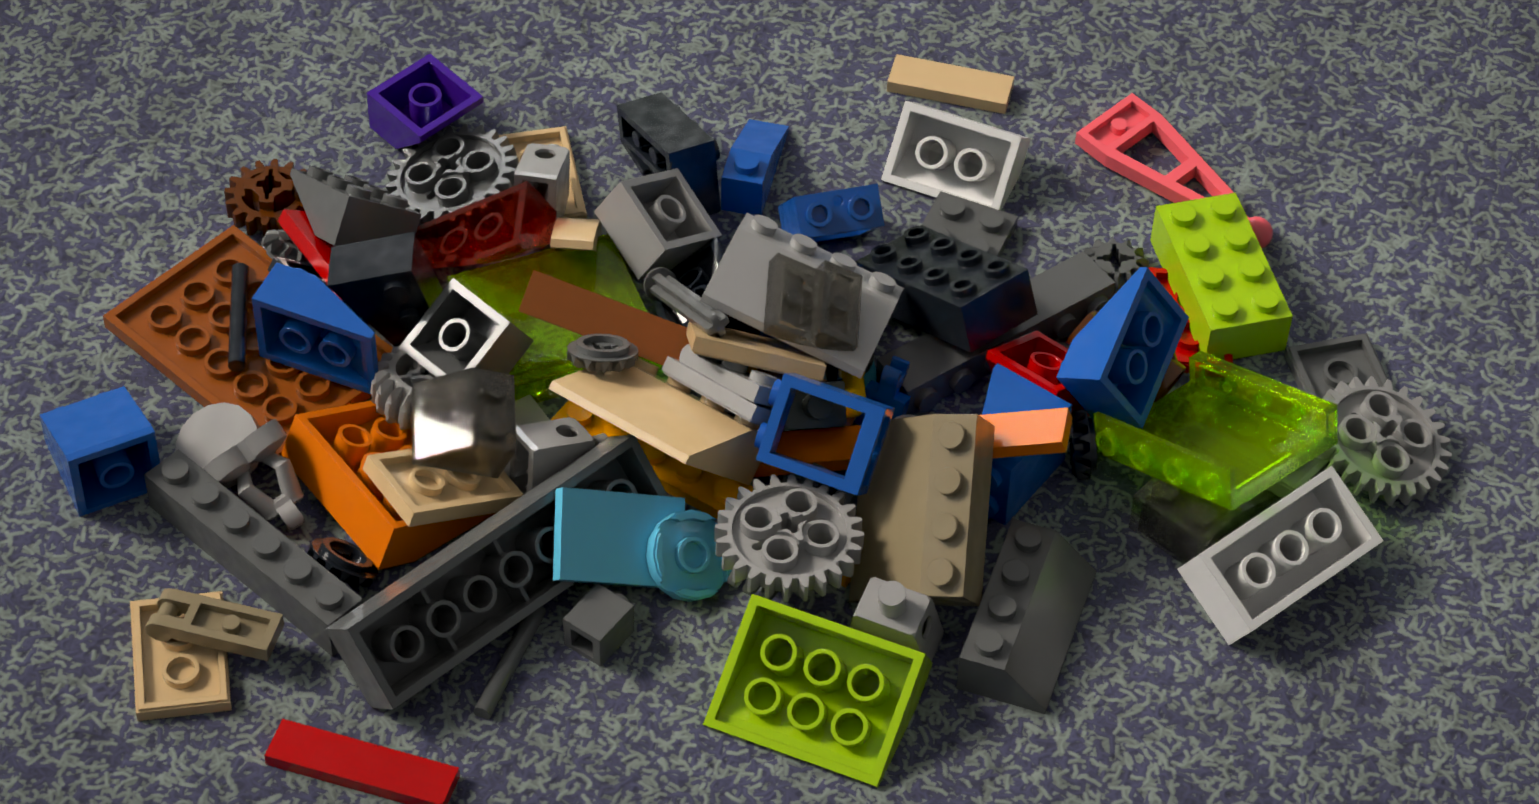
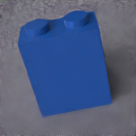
M997 363L992 370L982 415L1067 407L1071 413L1072 404ZM1066 453L993 458L988 519L993 518L1006 525L1065 460Z
M124 386L40 414L46 445L79 517L147 493L144 474L160 463L155 431Z

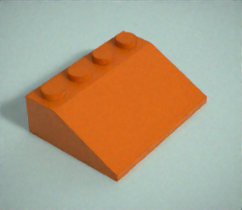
M371 400L295 414L281 456L290 459L297 476L378 570L415 562L496 514L492 513L408 527L364 472L363 466L367 455L419 448L429 442L433 445L445 444L438 435L435 438L431 433L422 432L417 435L416 431L412 429L400 430L399 423H387L386 416L376 412V404L371 402Z

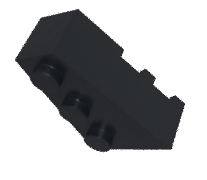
M662 92L617 105L621 143L641 174H654L678 168L708 215L721 212L716 161L720 158V150L715 138L709 136L699 127L695 120L690 119L681 110L679 105L674 104Z
M415 232L331 247L327 286L394 347L400 346L443 291Z

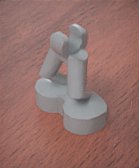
M272 419L256 429L244 440L214 458L203 469L221 484H227L236 480L238 496L266 521H271L280 516L288 529L295 530L304 522L302 514L295 506L297 502L303 499L304 494L290 459L275 453L282 446L287 434L277 419ZM263 462L275 469L281 495L272 499L253 485L249 471L251 464Z

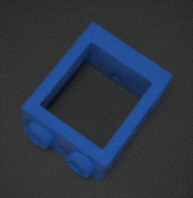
M878 184L796 196L778 206L782 230L793 235L803 234L815 242L866 235L885 226Z
M784 373L782 380L777 379L774 382L769 395L768 404L772 405L773 408L768 423L763 422L756 434L754 447L759 449L756 460L856 496L867 494L895 408L796 373ZM796 390L865 413L845 476L776 452Z

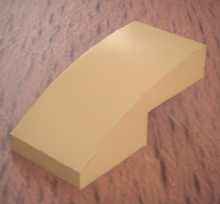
M558 217L553 227L550 247L562 250L597 252L598 236L601 237L602 223L599 219Z

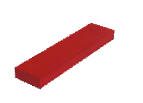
M282 719L264 755L266 765L404 804H448L460 778L459 767Z

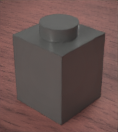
M597 583L563 618L564 645L601 667L634 632V605L623 594L616 591L611 592Z

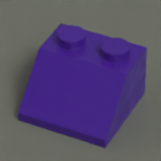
M428 54L367 92L369 125L372 130L391 146L399 149L426 140L484 103V97L432 54Z

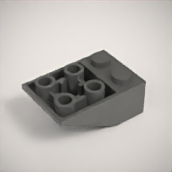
M309 165L308 172L291 169L290 176L314 235L334 246H340L415 232L416 234L422 214L407 207L409 200L388 194V190L370 185L369 181L345 174V177L341 178L334 176V173L329 170Z

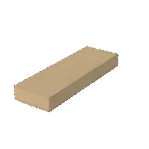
M896 54L887 81V92L1002 114L1006 113L1014 87V76Z

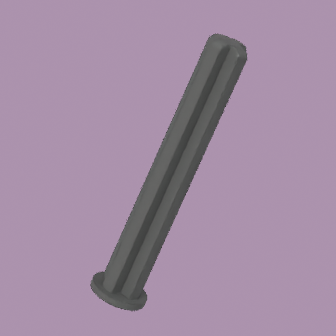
M658 267L646 275L643 288L650 299L665 303L709 336L715 334L718 337H722L727 333L724 327L730 322L729 318L720 310L700 302L701 297L678 282L671 270Z

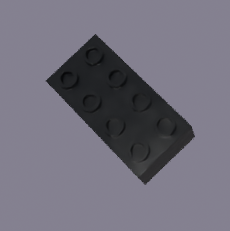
M923 225L907 229L904 235L888 244L876 246L871 250L870 254L855 261L857 266L871 273L882 272L895 280L896 285L904 288L891 314L892 318L970 353L1038 314L1027 268Z

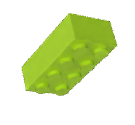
M1230 193L1156 206L1150 241L1162 268L1167 269V279L1173 293L1177 292L1178 294L1177 301L1179 305L1184 308L1185 313L1189 316V329L1194 341L1198 340L1199 342L1198 350L1202 359L1223 360L1224 354L1230 353L1231 355L1233 354V359L1285 350L1293 315L1237 194Z

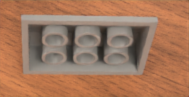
M746 213L707 285L700 302L861 379L904 288L896 285L895 280L882 272L871 273L857 266V263L845 254H832L817 247V243L803 234L793 235L778 228L777 223L766 216H753Z

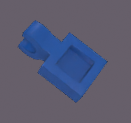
M897 356L892 357L890 366H884L880 383L871 380L865 387L866 398L895 408L892 419L906 415L911 396L899 392L907 375L910 362ZM865 413L856 417L855 424L862 425Z

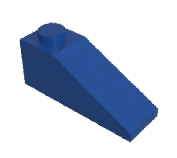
M752 119L748 120L732 145L721 177V210L742 214L749 213L753 216L763 214L789 126Z

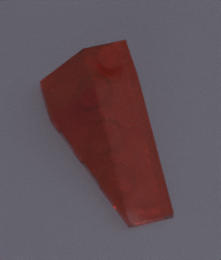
M526 181L421 224L417 228L416 236L432 269L491 263L519 257L549 245L556 222L557 211Z

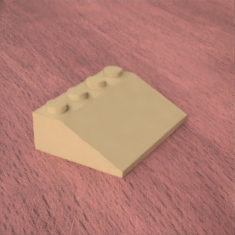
M640 357L635 361V366L629 369H623L620 372L606 371L605 373L601 371L589 372L587 369H583L553 380L548 388L686 465L750 485L761 463L756 460L759 449L754 447L760 425L751 423L738 415L734 417L724 412V407L704 396L698 398L690 393L692 389L669 376L667 380L659 377L657 373L660 368Z

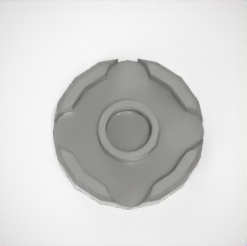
M225 402L207 405L193 413L181 427L176 440V451L179 449L203 469L214 458L244 440L260 426L257 420L239 405ZM254 462L253 464H251V468L249 470L250 474L257 467L259 462ZM234 480L222 485L226 488H231L237 485V482Z

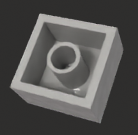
M678 168L620 181L594 211L638 280L644 279L651 270L658 267H664L669 270L673 269L713 238L717 237L720 239L722 237V234Z

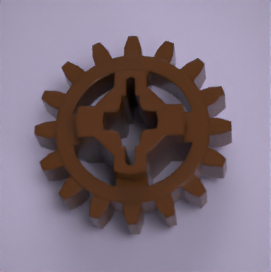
M273 159L270 166H264L259 160L255 162L256 169L250 170L243 166L240 168L241 178L234 176L229 178L230 188H225L224 190L227 216L228 218H233L234 226L241 228L246 225L247 235L249 236L260 230L263 232L264 237L268 230L283 229L278 219L284 209L305 211L290 176L291 169H295L294 162L290 161L284 167H280L277 159Z

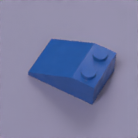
M276 262L252 297L260 357L371 394V383L374 380L375 373L378 372L375 332L316 275L300 268H292Z
M1140 267L1075 336L1061 363L1056 378L1099 426L1143 429L1189 316L1148 267Z

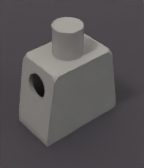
M527 144L514 173V238L551 242L554 224L558 217L564 216L569 198L570 151L566 147H561L557 144ZM544 198L543 203L547 204L545 210L536 208V201Z
M571 417L511 427L510 479L525 494L607 439L608 436L605 433L591 436L576 419Z
M876 577L870 578L850 624V628L923 652L931 661L944 635L933 599L927 595L907 589L897 581H885Z

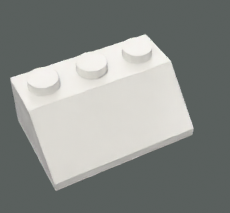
M905 101L881 180L936 198L940 191L997 210H1002L1021 174L1031 138L919 103Z

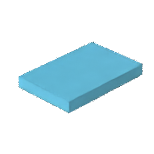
M567 487L556 488L553 581L658 588L649 573L646 560L648 538L656 524L666 516L685 511V498Z

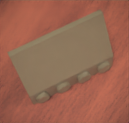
M929 414L891 420L867 494L859 495L857 498L856 517H861L863 520L864 544L861 551L860 564H854L853 576L850 582L849 602L859 603L870 578L876 577L885 581H897L907 589L927 595L933 599L934 605H980L983 589L995 432L993 424L978 414Z

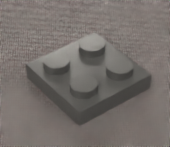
M940 191L922 225L1001 257L1017 227L1018 216Z

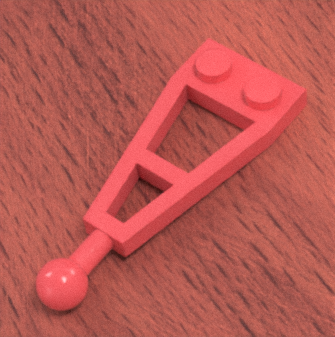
M1133 93L1076 133L1075 144L1102 165L1173 203L1206 198L1183 186L1193 178L1211 196L1234 193L1163 115ZM1152 132L1181 164L1167 175H1163L1123 153ZM1247 216L1261 248L1266 247L1273 237L1271 224L1265 218L1259 216L1249 218Z

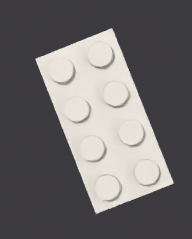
M1330 466L1177 570L1227 644L1230 645L1254 631L1382 543L1383 539L1333 466Z

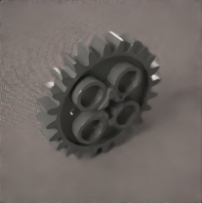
M464 124L459 132H453L452 127L447 126L445 135L439 136L435 133L430 136L431 140L418 143L415 150L404 148L403 153L406 159L393 160L396 170L387 172L390 182L385 184L386 189L389 191L388 194L409 200L407 207L422 214L419 224H421L423 232L427 233L434 225H437L440 234L445 232L448 225H454L455 230L459 232L463 222L468 221L475 227L477 226V217L482 215L488 219L493 218L490 211L491 208H505L503 198L514 197L512 187L514 186V173L519 160L515 148L509 144L507 136L499 138L496 129L485 133L483 125H479L473 132H470L468 125Z

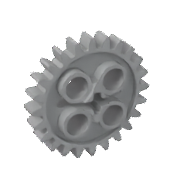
M1373 376L1369 377L1365 385H1363L1358 377H1353L1349 385L1340 381L1334 390L1329 389L1313 412L1315 418L1311 422L1310 428L1316 432L1311 438V443L1321 446L1315 455L1316 458L1329 459L1330 463L1327 468L1333 466L1335 471L1341 474L1340 478L1344 484L1348 482L1354 484L1353 495L1358 496L1362 490L1368 491L1371 503H1374L1379 495H1383L1388 506H1392L1397 498L1404 505H1408L1413 497L1419 501L1423 500L1428 491L1433 492L1449 469L1446 464L1452 457V453L1445 449L1451 440L1448 437L1439 435L1444 429L1445 424L1432 422L1431 417L1436 412L1435 409L1423 410L1419 407L1423 400L1421 396L1413 400L1407 397L1408 387L1404 386L1399 392L1393 390L1392 382L1389 379L1386 380L1382 387H1379Z
M790 473L787 483H781L778 477L772 474L770 485L765 486L756 478L753 479L752 492L740 486L738 487L737 499L726 498L725 510L718 511L717 524H715V554L717 557H722L723 571L733 569L732 581L734 583L748 579V592L751 593L761 586L765 588L764 595L766 599H769L775 591H779L784 602L789 601L792 592H798L801 599L807 601L809 590L814 589L823 597L826 595V583L839 589L842 583V575L846 577L853 576L854 564H860L861 551L864 544L863 520L861 517H855V504L844 505V492L831 496L830 486L823 484L819 488L813 487V480L808 478L803 484L797 483L793 473Z

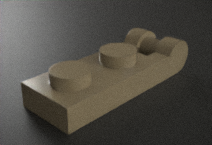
M167 588L162 591L157 601L159 610L150 616L145 626V631L150 637L158 641L165 642L175 639L269 661L284 627L283 614ZM183 613L186 614L184 619L176 617L181 616Z

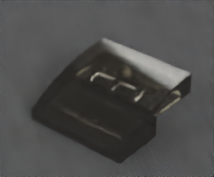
M777 253L769 261L763 333L808 347L835 351H855L859 343L863 276L827 260L823 261L817 268H813Z

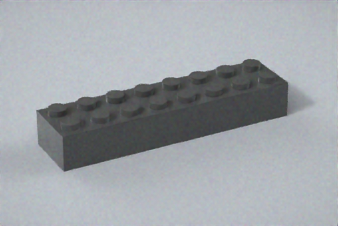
M621 435L608 437L325 629L363 696L372 708L395 709L576 583L553 581L556 488L567 487L668 496L635 436Z

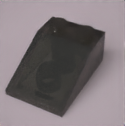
M1199 451L1161 469L1133 496L1129 528L1182 564H1185L1269 508L1279 497L1209 455Z

